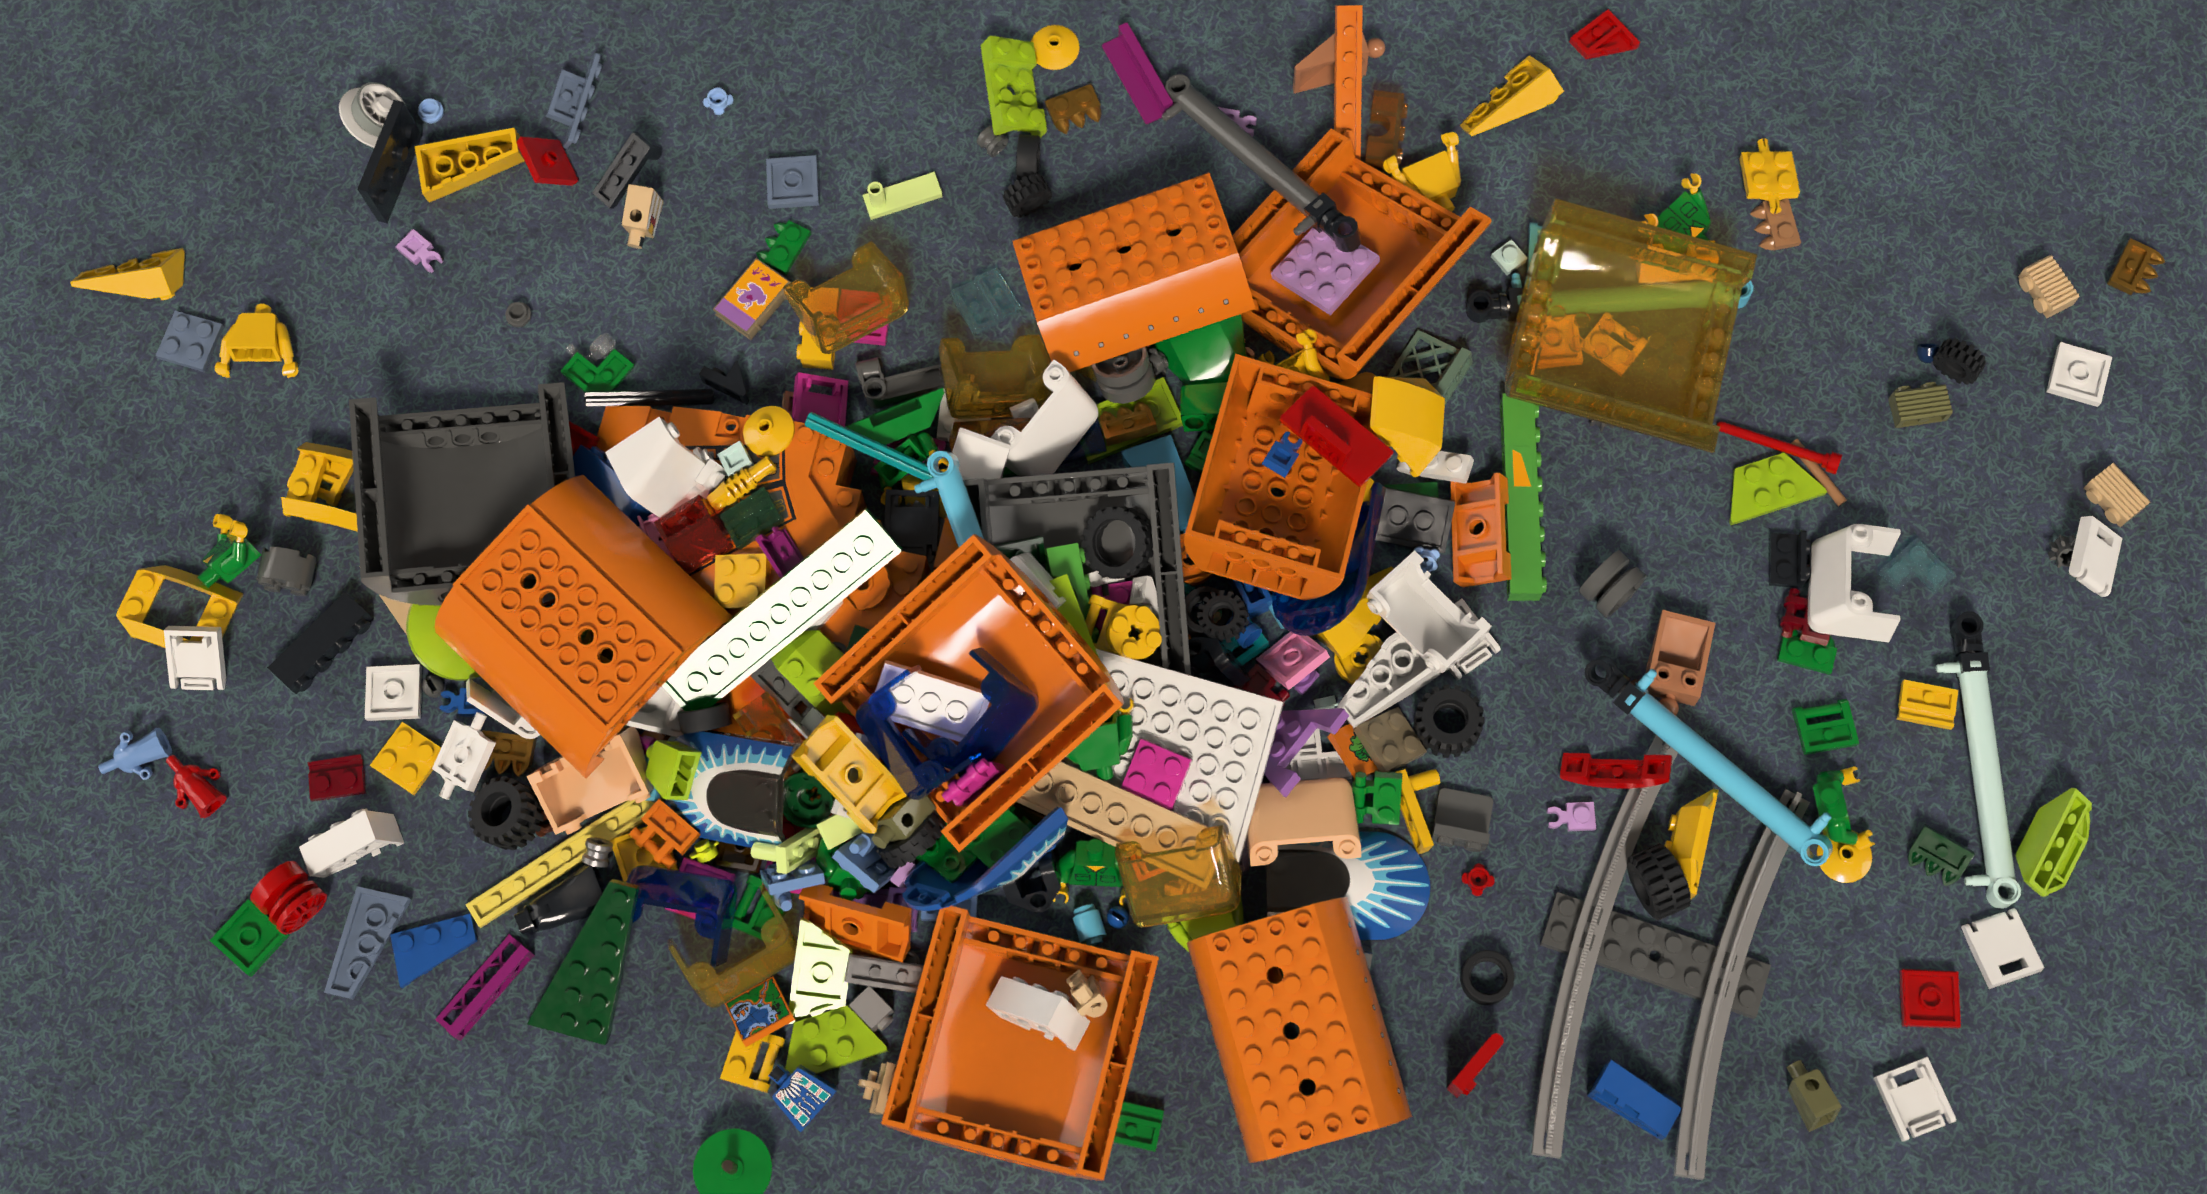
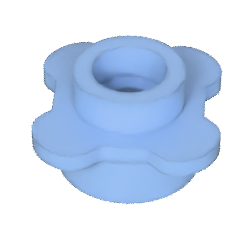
M720 87L710 90L707 97L703 100L704 106L713 109L716 115H722L724 109L733 103V97L727 95Z
M1420 546L1414 549L1422 558H1428V560H1424L1420 564L1423 573L1427 570L1432 572L1438 568L1436 561L1440 557V552L1437 549L1429 550Z

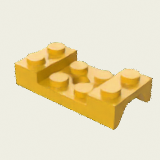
M827 715L791 756L809 776H814L848 811L846 814L864 833L874 834L878 828V820L893 803L905 798L909 794L904 786L837 716ZM852 767H855L858 771V778L855 782L851 783L848 779V772Z

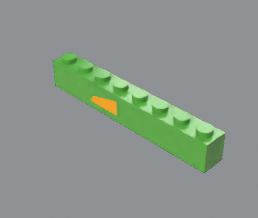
M1502 393L1500 400L1502 474L1508 478L1509 504H1505L1506 551L1511 554L1512 579L1507 580V601H1539L1542 594L1546 593L1547 580L1546 577H1542L1541 568L1545 567L1546 555L1545 551H1541L1540 542H1544L1545 532L1544 526H1540L1539 517H1543V501H1539L1538 492H1542V476L1537 475V467H1541V452L1536 451V443L1540 442V427H1535V418L1539 417V403L1534 402V393Z

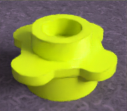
M703 839L694 845V852L689 855L690 858H697L700 863L712 860L718 855V850L715 846L719 844V841L712 840L710 842L709 839Z

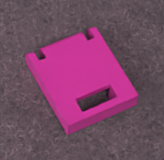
M798 372L794 383L793 421L805 423L808 414L813 412L845 427L848 381ZM811 384L831 387L832 395L808 392V390L811 388Z

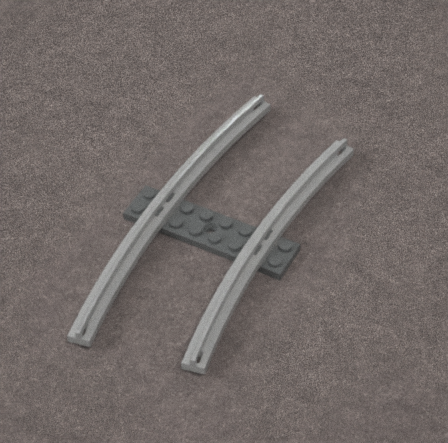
M1656 735L1646 755H1672L1673 764L1678 752L1672 747L1669 748L1666 742L1662 745L1664 741ZM1662 784L1644 788H1629L1602 850L1585 900L1582 901L1557 892L1540 946L1568 956L1557 994L1545 1051L1535 1114L1531 1155L1561 1158L1566 1109L1576 1047L1595 964L1702 1001L1684 1085L1673 1176L1703 1180L1715 1085L1730 1012L1752 1019L1757 1017L1771 965L1746 957L1769 890L1789 845L1767 826L1765 827L1738 888L1718 947L1614 912L1612 908L1627 868L1628 857L1633 853L1641 830ZM1785 789L1779 801L1784 806L1790 801L1791 804L1788 809L1792 812L1798 806L1795 815L1802 819L1810 802L1801 798V793L1797 792L1794 794ZM1657 951L1660 955L1659 960H1652L1650 952ZM1547 1133V1134H1546L1545 1149H1543L1544 1134ZM1686 1155H1689L1688 1170H1685Z

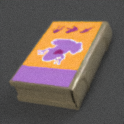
M756 258L713 308V311L716 312L715 316L752 340L784 300H787L789 294L794 290V286L789 280Z

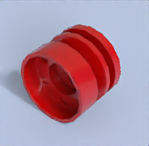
M287 861L267 873L254 887L250 895V901L263 914H269V921L276 925L278 931L284 935L291 934L302 928L322 909L327 900V894L318 888L314 881H308V874L295 861Z

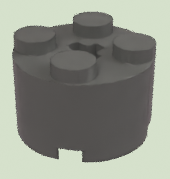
M270 547L268 551L266 548H263L256 580L267 591L279 593L281 588L290 589V593L293 595L306 596L307 591H310L317 559L310 554H307V559L300 557V551Z

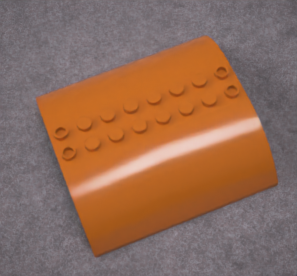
M1330 129L1292 171L1320 195L1324 192L1330 197L1342 214L1350 216L1357 221L1361 237L1360 244L1378 254L1380 262L1332 315H1329L1272 279L1271 272L1313 228L1311 226L1299 236L1295 235L1293 232L1294 228L1306 216L1275 190L1240 226L1232 237L1256 308L1242 313V321L1265 339L1291 355L1304 349V346L1297 341L1296 335L1307 329L1314 330L1317 334V340L1312 344L1313 348H1316L1318 362L1324 371L1334 378L1351 379L1364 367L1475 243L1492 221L1490 217L1472 207H1469L1460 217L1355 158L1351 140L1339 132Z
M973 534L813 683L830 704L842 702L872 738L884 741L882 749L916 788L923 790L935 805L937 813L948 824L941 832L958 852H961L1124 705L1121 692L1114 679L1080 634L1019 567L992 544L976 534ZM885 660L991 692V699L974 746L868 714V709ZM982 758L988 762L1002 763L1008 770L968 807L956 806L953 800L947 802L942 797V793L948 789V784L954 779L958 780L967 772L966 768L972 763L976 764Z
M954 906L939 909L881 1124L928 1141L1066 1176L1104 1181L1159 957L1131 950L1130 955L996 923L972 917L968 910ZM1078 970L1087 979L1093 975L1107 1001V1010L1103 1015L1099 1017L1084 1015L1091 1022L1075 1051L1067 1048V1045L1058 1037H1054L1053 1041L1044 1037V1032L1032 1028L1030 1031L1000 1018L986 1006L1000 977L1013 979L1015 976L1026 981L1030 986L1036 983L1045 987L1051 993L1057 990L1066 994L1070 998L1068 1002L1076 1008L1070 993L1072 988L1066 980Z

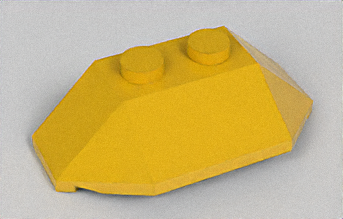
M1714 788L1682 806L1676 815L1672 814L1668 825V830L1672 831L1670 841L1666 840L1664 846L1678 861L1686 877L1691 899L1697 895L1719 792L1718 789Z

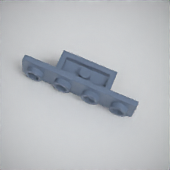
M595 53L590 60L585 78L563 69L559 73L546 117L569 126L563 143V148L568 149L572 143L576 144L581 130L577 129L579 121H584L588 108L585 107L586 99H591L595 86L591 85L593 78L598 77L602 64L598 63L601 56L598 53Z

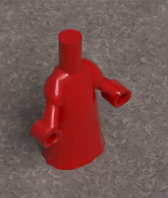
M171 755L166 759V763L175 772L173 784L175 789H177V799L175 801L177 807L184 809L189 804L188 800L185 799L184 792L198 811L200 818L209 817L226 802V795L217 790L203 777L208 776L214 781L218 780L221 777V773L217 769H201L199 766L192 764L183 765L175 755Z

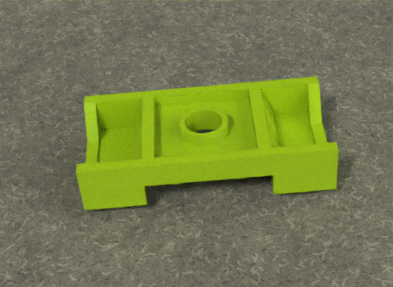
M989 36L980 46L994 135H1001L1016 130L1030 132L1032 135H1037L1041 138L1047 132L1044 109L1038 108L1032 73V69L1037 65L1034 43ZM1007 86L1011 87L1015 91V95H1013L1012 92L1007 89Z

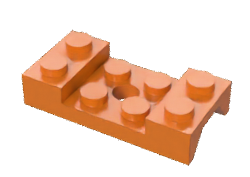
M1494 473L1490 480L1473 483L1467 482L1466 484L1450 481L1451 500H1455L1452 517L1453 582L1461 587H1469L1512 580L1511 554L1506 551L1505 504H1509L1508 478L1501 473ZM1483 522L1484 528L1482 532L1474 535V527L1478 523Z
M823 884L801 890L799 899L805 901L803 918L808 919L854 950L903 963L910 949L912 908L885 901L882 909L846 900L833 896V887Z

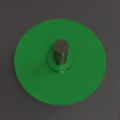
M726 1129L710 1136L700 1146L693 1163V1178L700 1194H763L772 1176V1159L768 1148L756 1135L742 1129Z

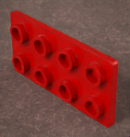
M1311 386L1279 419L1281 423L1358 487H1361L1393 455V450L1315 386Z

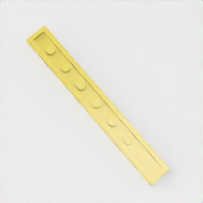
M635 800L625 801L465 904L477 925L482 928L581 864L582 855L587 850L585 845L587 838H600L610 841L629 833L634 827L643 824L644 822L641 818L655 802L642 801L636 804Z

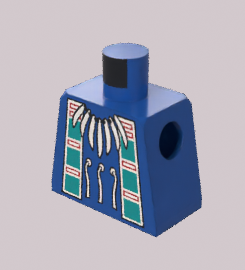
M779 1063L768 1075L780 1086L772 1098L800 1132L838 1090V1087L803 1065H799L791 1074Z

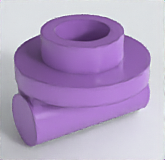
M1313 670L1297 683L1294 689L1303 695L1320 676L1319 673Z

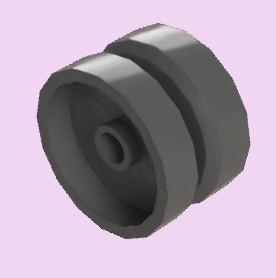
M1146 347L1092 364V369L1098 380L1102 395L1113 403L1124 404L1134 402L1144 397L1155 383V372L1149 361Z
M1620 550L1605 560L1579 590V593L1587 601H1594L1602 595L1597 602L1596 609L1605 618H1608L1626 604L1647 578V575L1638 567H1632L1623 574L1629 565L1630 559Z

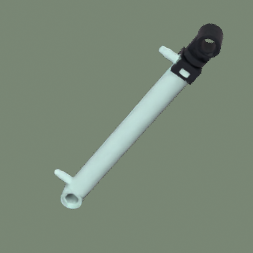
M1968 611L1959 615L1950 627L1957 657L1954 659V662L1937 664L1936 671L1938 673H1956V678H1959L1986 871V875L1965 877L1964 883L1965 885L1988 886L1986 890L1988 902L1995 908L2003 909L2019 899L2021 888L2015 878L1987 677L1990 665L1988 652H1984L1981 635L1984 623L1978 614ZM1961 624H1967L1971 628V633L1964 631ZM1998 887H2002L2007 891L2008 899H2004L1999 895Z

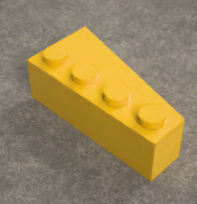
M504 129L415 146L423 196L428 202H432L524 162V158L516 143L520 138L516 129Z

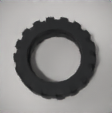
M1107 507L1105 510L1096 512V516L1088 520L1087 523L1089 525L1083 531L1085 537L1084 541H1082V548H1085V559L1091 563L1089 566L1094 571H1099V575L1109 577L1110 579L1129 578L1141 573V569L1146 568L1150 563L1148 560L1154 554L1152 550V527L1147 524V518L1144 515H1139V511L1136 509ZM1114 520H1121L1127 523L1135 536L1133 556L1123 565L1111 563L1105 557L1102 550L1101 538L1108 524Z
M935 809L909 838L890 842L884 849L877 846L876 851L890 868L903 867L908 862L915 861L919 855L922 856L927 852L926 849L936 843L935 840L943 834L941 830L947 826L946 822Z

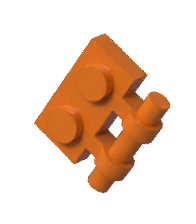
M660 799L641 818L648 825L644 832L634 827L629 833L639 848H645L654 856V861L659 865L663 864L669 870L677 862L670 856V853L676 849L683 855L701 835ZM656 833L666 841L662 847H659L652 841Z

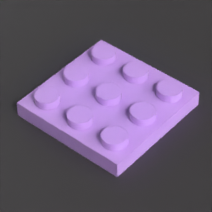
M1312 228L1271 272L1272 279L1329 315H1332L1380 262L1378 254L1361 244L1352 252H1342L1338 250L1335 241L1323 231L1319 233Z

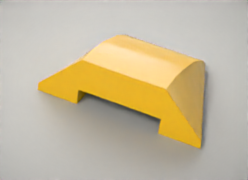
M1374 377L1370 428L1388 447L1392 446L1395 449L1397 459L1400 462H1406L1411 468L1409 473L1413 477H1418L1442 448L1445 398L1425 378Z

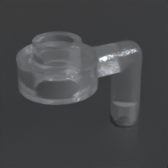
M604 333L591 344L590 353L587 356L573 343L569 344L565 350L571 357L578 352L594 364L600 358L605 359L615 349L616 341L609 333Z

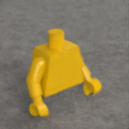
M1455 132L1441 135L1442 142L1447 146V151H1442L1402 169V172L1398 169L1395 155L1384 161L1383 168L1387 173H1392L1391 178L1451 212L1455 209L1450 199L1455 197L1461 184L1458 150L1455 148V145L1459 144V138Z
M266 304L256 305L255 313H241L238 315L236 322L222 339L219 355L221 362H217L215 365L216 373L222 377L230 378L229 363L231 358L233 361H282L283 358L285 364L282 368V375L287 376V378L295 377L298 374V364L293 362L292 357H294L287 327L279 322L276 314L271 313V307Z
M1307 329L1297 334L1296 339L1304 346V349L1276 364V366L1329 381V375L1318 362L1316 348H1313L1312 343H1315L1317 340L1316 332L1312 329ZM1269 350L1265 353V357L1262 354L1258 358L1259 361L1274 365V355Z

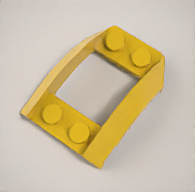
M305 442L297 448L300 454L286 498L281 497L283 514L288 517H302L305 520L330 524L358 532L357 515L355 513L315 503L328 460L353 465L352 451Z
M166 565L141 568L137 570L117 611L116 617L131 637L166 648L164 630L143 624L166 579L211 595L197 626L221 627L223 638L243 593L216 582L210 588H207L197 578L198 575ZM192 636L190 640L183 638V641H202L204 636Z

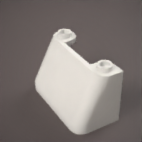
M1055 360L1050 363L1043 373L1044 384L1053 393L1025 428L1020 432L1014 427L1003 426L991 436L992 439L1011 445L1005 467L1019 477L1053 474L1098 417L1099 411L1093 399L1069 371Z
M658 417L605 453L627 494L634 501L671 525L680 519L691 502L686 496L697 485L695 479L708 460L714 459L706 448L702 450L696 447L693 449V452L679 442L677 437L680 436V433L672 422L667 423L661 417Z
M1413 551L1369 591L1367 606L1374 614L1380 615L1425 660V664L1431 671L1444 673L1479 645L1492 626L1483 617L1478 621L1471 620L1473 615L1470 612L1465 615L1429 580L1431 573L1428 570L1423 573L1420 564L1424 559L1416 551Z

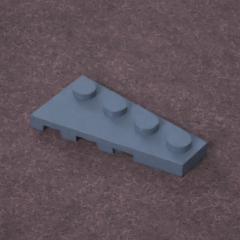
M357 886L324 993L354 1000L388 942L390 934L393 933L409 906L410 898Z

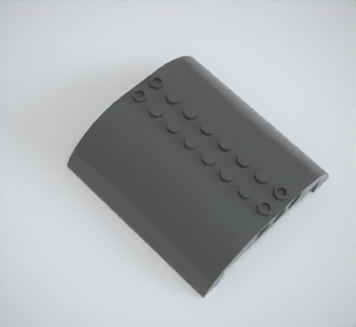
M564 382L538 384L539 403L379 416L376 397L349 399L361 582L379 595L404 603L442 605L453 587L452 584L527 504L530 505L551 488L575 477ZM533 574L525 577L524 587L531 589L535 586L536 577Z
M1174 463L988 480L984 478L963 480L984 540L992 545L1039 535L1043 537L1044 549L1078 543L1080 548L1085 537L1083 535L1084 528L1088 527V520L1091 517H1095V513L1099 510H1105L1107 507H1127L1139 511V515H1144L1147 518V524L1152 527V550L1154 554L1153 557L1149 558L1148 562L1150 563L1148 566L1141 569V573L1125 578V582L1142 576L1152 577L1157 592L1159 627L1162 642L1158 648L1162 654L1163 668L1191 675ZM1112 521L1103 532L1101 538L1102 550L1105 557L1111 563L1123 565L1133 556L1135 536L1131 527L1124 521ZM1086 559L1085 563L1082 564L1084 574L1094 572L1089 566L1091 563ZM1108 584L1100 585L1102 586L1103 596H1108ZM1091 586L1090 590H1087L1089 600L1092 595ZM1148 657L1139 660L1150 664Z

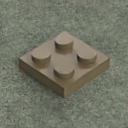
M1399 707L1368 720L1353 730L1379 772H1391L1420 758L1427 752Z

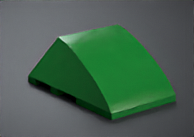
M1241 314L1157 342L1148 347L1149 349L1154 348L1157 352L1160 351L1166 356L1168 368L1185 385L1228 382L1235 354L1247 357Z
M940 388L862 418L846 426V428L883 445L890 444L931 426L945 393L944 389Z

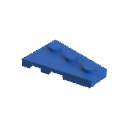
M471 913L390 934L400 987H406L421 975H425L440 963L452 958L478 941Z

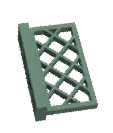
M1417 330L1387 377L1414 378L1420 376V378H1424L1423 375L1438 371L1439 380L1431 385L1445 398L1446 405L1472 365V353L1463 347L1459 350ZM1422 339L1430 344L1431 350L1417 354L1415 346ZM1447 352L1453 355L1450 362L1439 365L1437 354ZM1433 356L1436 366L1421 369L1419 359ZM1415 360L1418 370L1403 374V364Z

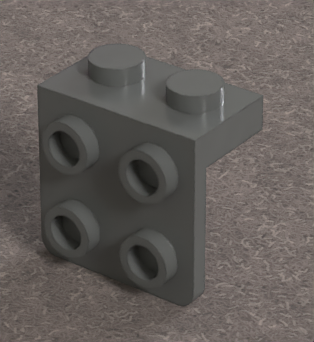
M1442 788L1438 796L1431 836L1432 841L1446 847H1453V845L1461 846L1471 852L1485 851L1490 838L1488 831L1493 799L1489 796Z

